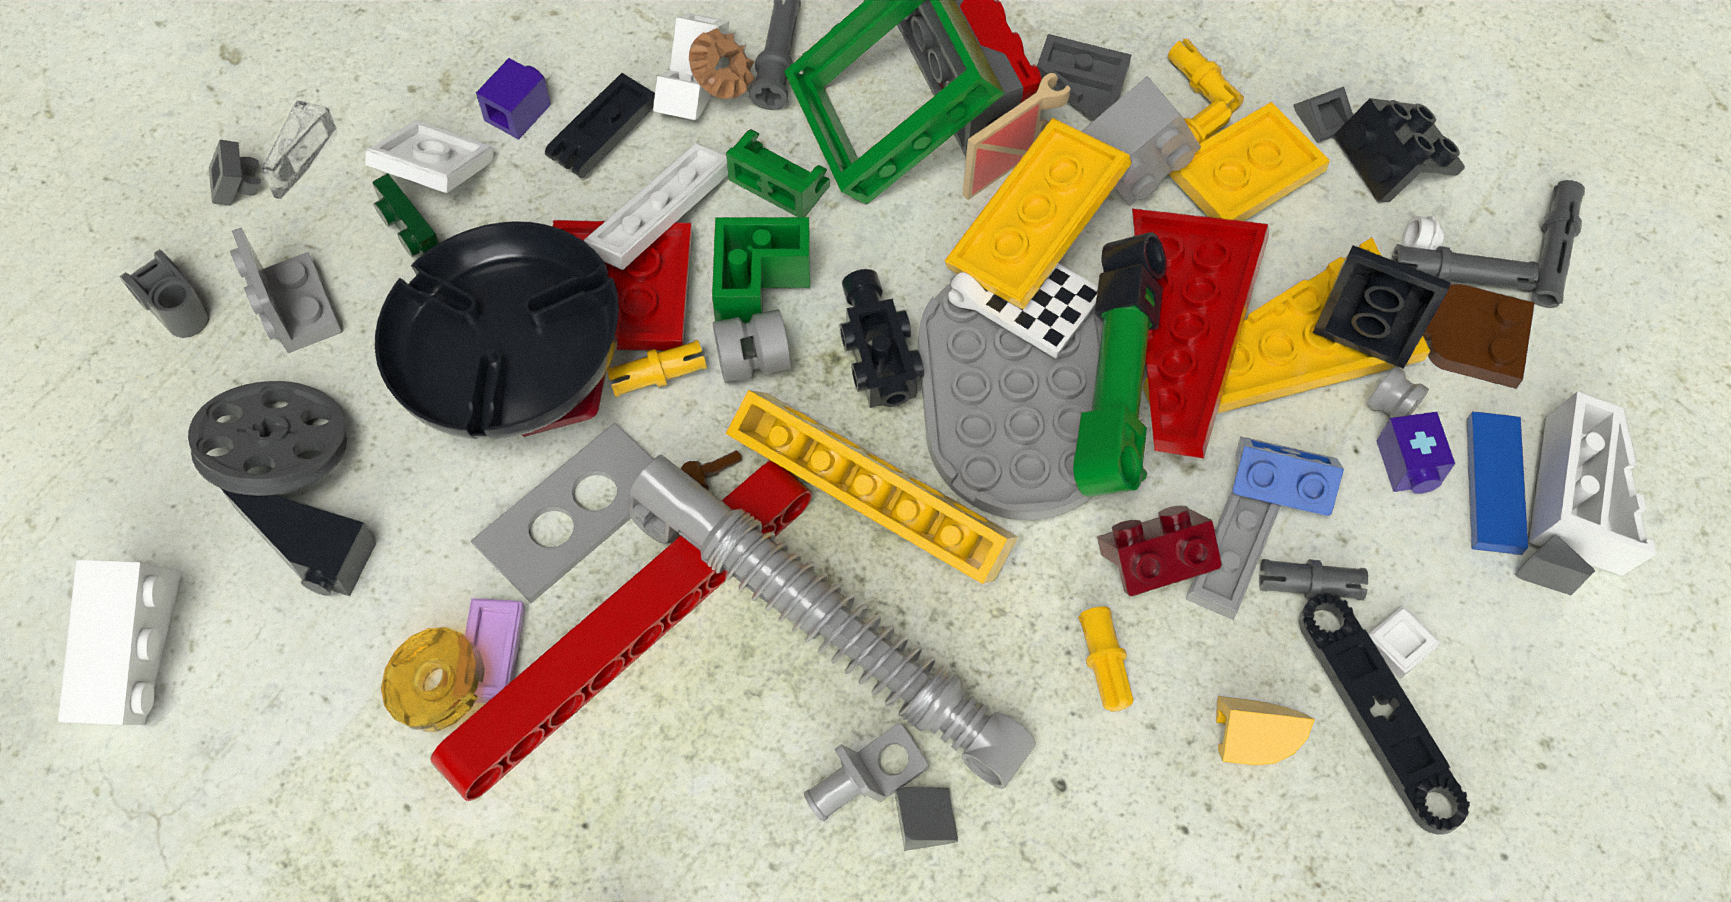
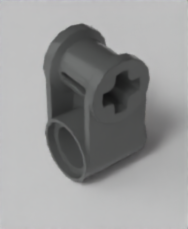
M159 249L154 252V259L131 275L125 272L119 276L135 299L147 311L150 310L174 336L181 338L192 337L206 327L209 321L208 311L189 281L162 250Z

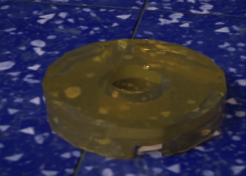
M447 627L427 628L410 636L394 651L384 669L381 684L384 707L394 720L413 730L438 732L456 724L472 709L478 698L475 692L479 681L483 683L485 674L481 652L462 633ZM442 669L443 673L439 684L435 688L425 691L427 677L433 671Z

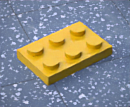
M1270 102L1199 144L1201 148L1195 152L1192 161L1178 171L1173 170L1168 175L1208 217L1245 221L1324 173L1330 160Z

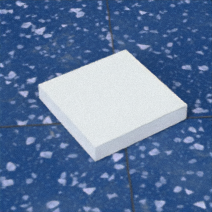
M415 120L367 149L365 165L448 193L492 163L494 148Z

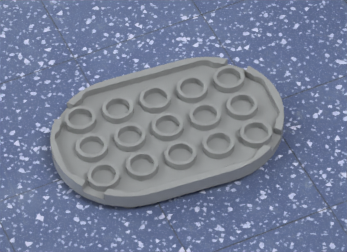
M953 276L950 278V284L940 291L935 298L932 296L922 315L918 336V351L924 369V377L921 378L926 439L936 470L944 482L963 500L982 511L996 516L1016 520H1039L1059 516L1074 510L1092 498L1084 496L1078 489L1074 478L1073 461L1081 413L1092 410L1103 322L1095 315L1094 308L1055 359L976 310L961 308L952 304L948 299V295L952 289L951 282L955 278Z

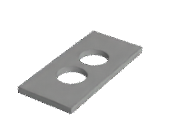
M614 422L473 538L471 542L532 603L631 519L628 512L630 489L637 477L653 458ZM594 475H601L611 479L617 487V494L613 502L606 508L590 511L581 508L574 501V491L583 479ZM550 511L563 512L574 523L570 538L557 547L548 548L536 544L530 536L531 526L536 518Z

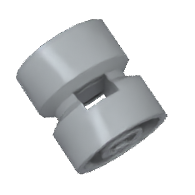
M779 309L753 314L750 322L744 323L739 317L713 322L715 343L724 383L751 378L753 371L757 369L764 375L791 370L788 342ZM751 337L754 351L753 356L743 357L740 339Z

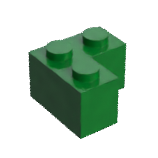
M715 217L712 302L715 321L739 317L744 323L750 322L753 314L763 312L764 288H810L809 217Z

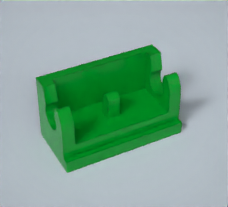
M752 129L748 130L733 148L730 147L726 152L729 181L796 217H806L830 187V179L824 176L827 169L817 165L809 172L764 148L763 143L756 140L759 133Z

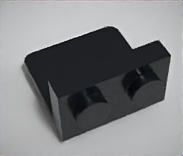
M1369 98L1334 134V137L1379 202H1391L1421 172L1458 175L1465 169L1463 162L1458 157L1460 155L1459 148L1453 141L1441 134L1434 124L1436 122L1434 114L1420 103L1411 104L1396 100L1389 101Z

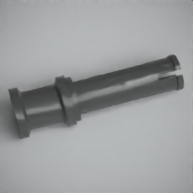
M774 0L765 49L758 54L755 60L757 77L749 89L751 101L763 109H780L788 101L787 77L784 71L793 64L790 51L801 0H785L784 4H782L783 0Z

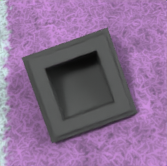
M1344 86L1293 105L1296 114L1317 143L1334 137V134L1353 116Z
M1555 535L1538 549L1515 575L1524 581L1572 595L1595 570L1566 542Z
M904 787L896 789L895 801L904 851L958 842L948 788Z

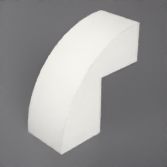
M692 13L676 18L670 70L657 76L654 112L692 120L699 118L707 106L711 94L705 91L693 76L689 64V50L693 41L703 32L707 33L718 28L722 34H728L730 21ZM720 58L718 65L714 67L716 70L720 69L723 58Z

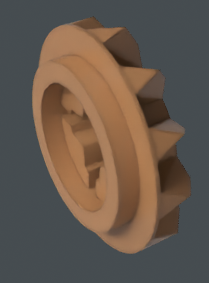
M718 28L700 34L693 41L689 50V64L696 81L709 94L721 99H734L747 91L748 85L754 80L750 69L755 61L746 57L744 53L746 45H738L734 41L733 33L722 34ZM725 56L729 59L730 64L724 69L716 70L714 68L718 65L720 58Z

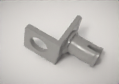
M897 724L858 752L842 744L835 748L837 755L841 759L842 767L812 789H808L803 793L815 815L821 821H825L828 819V816L859 794L882 802L895 793L896 789L902 788L926 771L929 764L907 729L903 725ZM892 744L903 746L908 754L906 768L897 775L886 774L880 766L882 751Z

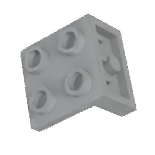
M243 229L232 230L238 248L230 250L232 259L242 278L245 277L248 285L244 287L245 293L255 314H259L270 340L279 337L287 353H291L342 333L309 252L263 268Z

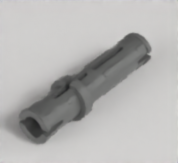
M1563 180L1554 186L1551 210L1543 220L1542 227L1545 232V239L1539 261L1538 280H1536V286L1532 292L1531 299L1536 305L1544 308H1555L1560 303H1563V294L1574 238L1579 235L1582 228V220L1579 217L1582 198L1585 194V187L1573 180Z
M1397 244L1393 252L1398 254V257H1391L1393 261L1443 280L1516 288L1530 292L1533 291L1536 284L1535 282H1529V279L1538 280L1539 275L1538 263L1534 261L1525 262L1455 253L1445 246H1439L1436 250Z

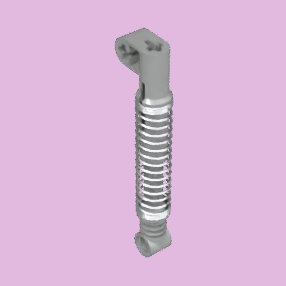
M662 454L654 458L637 477L629 492L628 512L633 522L644 533L662 544H666L676 532L701 551L702 561L708 564V567H712V570H716V573L726 570V580L735 577L741 582L738 587L739 591L747 587L754 592L752 601H756L760 597L767 602L765 612L773 607L781 613L778 617V622H782L786 617L794 624L791 628L792 632H796L798 628L807 634L805 643L810 642L811 639H816L819 635L823 636L825 640L819 647L818 653H823L831 643L837 647L838 651L831 660L832 664L837 663L844 654L852 660L845 669V674H850L857 665L865 669L858 680L859 685L864 684L871 675L878 679L872 690V695H877L885 686L892 690L885 701L886 706L891 705L898 697H901L905 702L899 711V717L903 716V720H907L908 723H911L919 731L930 730L935 734L938 730H941L943 732L941 740L946 742L951 738L954 741L951 747L955 751L960 746L965 749L962 753V759L973 773L994 787L1006 788L1036 745L1033 736L1021 724L997 712L988 717L985 715L988 710L985 705H982L979 709L974 706L977 702L976 698L972 696L968 701L963 698L967 691L961 686V678L956 674L954 675V672H950V668L946 669L945 665H942L935 674L929 673L935 663L934 656L928 658L920 666L916 661L920 656L921 646L915 647L906 655L903 650L908 642L907 635L900 637L894 644L889 642L895 631L894 625L886 627L879 634L876 630L881 622L880 614L873 616L865 623L863 619L868 611L867 604H863L851 612L850 609L855 600L854 594H848L844 597L840 593V583L830 586L827 583V573H822L818 576L814 573L815 567L813 562L804 565L801 563L800 552L791 555L787 552V542L776 544L774 542V531L763 534L761 532V521H758V519L754 520V516L750 517V513H747L742 508L731 509Z

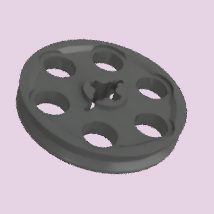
M287 381L255 382L227 390L209 400L198 410L188 430L192 462L199 474L208 482L221 489L244 495H277L307 487L325 477L338 465L347 445L345 418L339 405L330 396L316 388ZM273 401L289 403L281 408H268L265 406ZM227 415L241 417L230 423L217 422V419ZM314 418L329 420L327 423L319 426L305 424V422ZM215 448L231 449L229 453L222 456L207 455L210 450ZM308 450L322 453L312 459L297 457L298 454ZM256 466H269L273 468L268 473L261 475L247 472Z

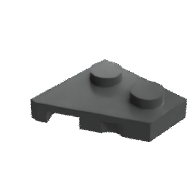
M1048 34L1037 68L1042 79L1049 73H1055L1058 79L1056 86L1052 90L1060 91L1069 86L1071 90L1068 102L1092 120H1095L1119 100L1132 55Z

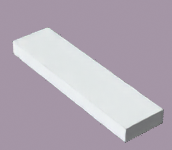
M695 143L585 238L584 242L593 248L604 262L623 270L728 176L726 156Z

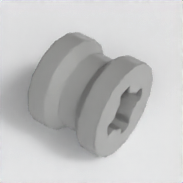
M1396 366L1373 392L1367 405L1373 410H1383L1390 415V418L1408 416L1416 410L1428 393L1429 388L1421 383H1411L1406 379L1405 371Z

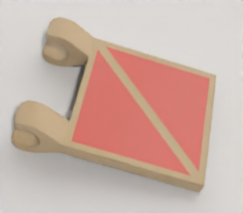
M1049 73L1043 77L1037 93L968 139L962 193L967 200L1015 168L1049 123L1047 119L1040 120L1041 110L1062 107L1068 102L1071 90L1069 86L1060 91L1052 90L1056 86L1058 79L1055 73Z

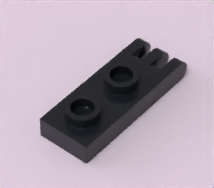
M621 73L547 145L545 155L553 161L558 159L559 165L566 169L572 168V173L578 177H585L653 109L655 92Z

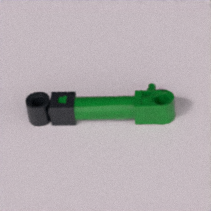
M1150 232L1106 243L1102 250L1101 262L1103 273L1099 275L1094 313L1103 322L1092 410L1081 413L1073 461L1075 482L1080 492L1086 497L1134 491L1147 478V471L1143 468L1147 427L1138 418L1149 330L1159 328L1163 288L1156 280L1162 279L1166 271V256L1162 242L1156 234Z

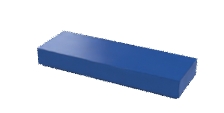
M1472 411L1467 418L1472 549L1523 555L1528 549L1521 417Z

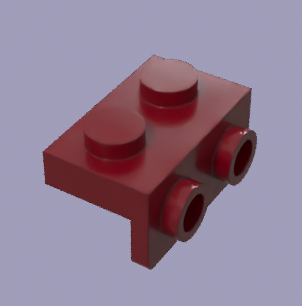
M1172 506L1159 511V517L1145 522L1127 520L1112 526V532L1097 536L1101 555L1119 567L1124 592L1129 596H1135L1219 569L1222 563L1213 521L1189 509L1187 506Z

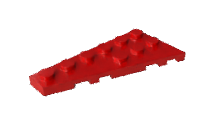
M1132 208L1134 235L1137 236L1149 232L1156 234L1162 242L1166 256L1165 275L1162 279L1156 280L1163 288L1159 328L1149 330L1146 350L1154 451L1204 459L1268 241L1269 226L1265 223Z

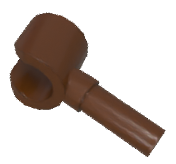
M735 450L705 464H701L699 461H688L682 465L681 470L709 490L707 477L713 476L715 473L741 462L742 458L740 453Z

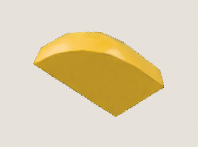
M1218 696L1216 723L1226 724L1223 743L1218 744L1219 754L1223 762L1248 765L1275 764L1295 754L1305 743L1315 719L1300 711L1272 703Z

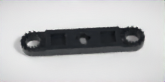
M1325 593V595L1317 594L1308 600L1300 613L1299 627L1303 636L1414 821L1423 830L1432 834L1443 835L1451 833L1465 821L1469 814L1470 801H1467L1466 791H1462L1461 785L1456 781L1449 769L1450 765L1366 629L1363 630L1353 614L1352 607L1347 605L1348 602L1346 600L1339 599L1340 596L1338 595L1332 596L1331 593ZM1319 610L1332 612L1339 620L1340 629L1335 630L1333 633L1332 631L1325 632V629L1320 630V626L1315 625L1316 620H1313V613ZM1374 699L1381 706L1389 704L1393 708V712L1388 716L1389 722L1383 715L1374 717L1371 714L1370 710L1375 705ZM1436 792L1444 795L1452 806L1451 817L1439 819L1437 815L1435 817L1432 816L1433 813L1428 812V805L1425 806L1427 794Z

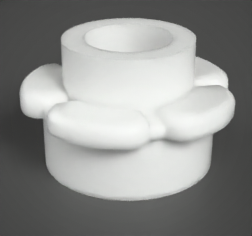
M1415 216L1405 229L1402 245L1436 250L1437 247L1442 245L1444 230L1440 228V223L1434 216L1426 218Z

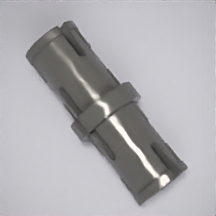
M1262 559L1260 571H1264L1265 575H1259L1260 591L1304 594L1306 599H1311L1317 594L1325 595V593L1364 601L1366 598L1367 589L1361 588V584L1368 585V571L1366 568L1322 566L1320 560L1308 559L1306 564L1270 561L1269 559Z

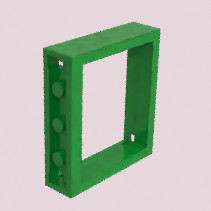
M864 0L862 4L840 23L836 24L808 51L804 52L801 57L784 71L842 193L867 205L1005 94L955 0H930L966 70L859 158L824 87L926 0Z

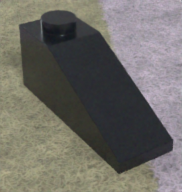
M221 489L236 511L302 579L301 584L304 587L325 596H329L332 591L347 596L351 595L376 545L364 522L276 495H244Z

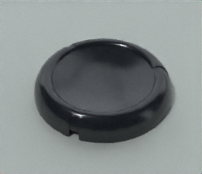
M512 221L487 224L466 230L429 249L411 264L416 276L409 284L401 278L396 281L384 301L377 320L375 331L377 366L386 387L401 406L425 425L450 435L468 439H503L523 435L545 427L572 411L585 400L603 378L612 361L620 336L621 311L613 277L609 278L605 262L587 243L560 228L534 222Z

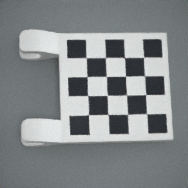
M1058 263L1024 310L990 291L986 292L972 276L965 272L957 274L952 280V289L949 292L948 299L958 307L976 310L1056 359L1095 308L1098 286Z

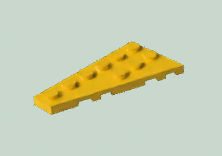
M1372 237L1359 245V248L1382 256ZM1337 258L1329 263L1323 272L1310 280H1302L1248 314L1242 326L1217 414L1396 367L1393 364L1313 333L1328 294L1345 258ZM1423 336L1406 365L1425 361L1430 349ZM1147 377L1143 385V390L1150 405Z

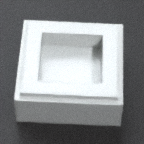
M1404 606L1400 607L1369 633L1390 670L1399 679H1402L1440 645V642Z

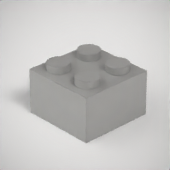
M1148 76L1081 131L1130 155L1132 164L1115 185L1116 190L1129 206L1137 200H1143L1150 196L1157 189L1162 179L1173 170L1178 171L1187 166L1194 158L1195 152L1201 148L1181 114Z

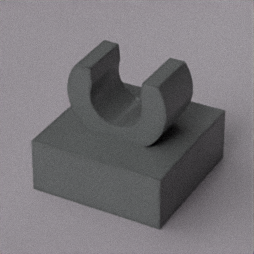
M221 139L218 142L209 165L213 204L231 206L237 191L244 195H255L261 185V179L246 176H255L259 160L252 157L240 158L238 142Z

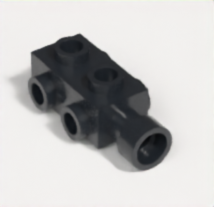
M860 269L848 274L842 280V288L847 303L853 307L846 308V322L840 323L839 328L844 350H853L856 363L851 364L855 388L857 392L865 391L870 408L881 405L886 407L899 406L909 399L916 398L917 381L919 378L924 377L923 363L918 349L909 351L905 340L906 338H911V327L906 310L896 311L893 298L881 301L880 297L883 290L876 271Z

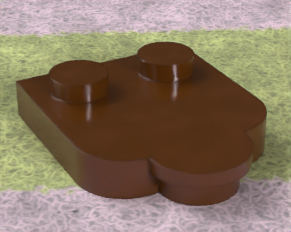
M1464 284L1450 285L1446 296L1423 334L1430 349L1428 354L1429 360L1442 370L1517 389L1524 377L1535 303Z

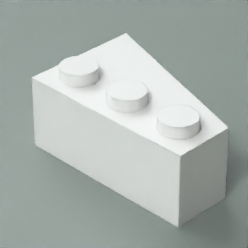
M1577 391L1546 417L1529 543L1542 547L1553 536L1557 535L1588 564L1620 576L1627 574L1657 555L1654 539H1647L1641 513L1647 509L1644 495L1636 494L1631 469L1637 466L1624 408Z
M76 560L58 722L114 725L146 724L148 713L151 711L154 703V687L179 588L181 571L141 562Z

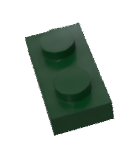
M388 173L372 182L379 198L378 201L373 203L377 213L387 227L393 224L397 226L400 230L397 236L411 257L417 254L422 256L429 249L439 244L436 233Z

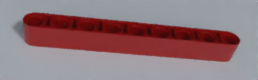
M770 460L721 501L733 510L742 508L747 513H750V517L754 516V520L758 519V521H761V532L763 534L774 531L776 537L806 509L813 494L790 471ZM678 537L448 735L433 751L430 758L432 765L464 800L472 801L482 796L726 581L725 575L727 571L724 570L721 573H716V570H712V567H708V564L702 561L701 551L684 537Z

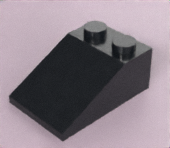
M1352 245L1331 287L1313 333L1404 369L1446 296L1451 282Z

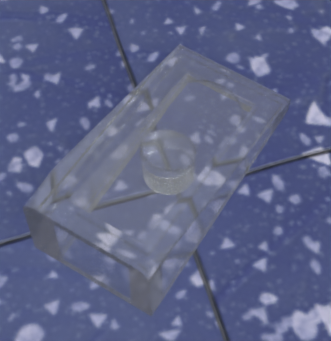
M299 100L294 103L261 169L274 198L282 199L335 140L338 130L327 107Z

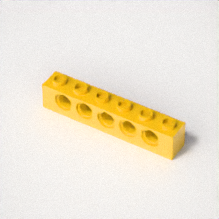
M748 390L725 433L981 584L995 581L1019 538L768 393Z

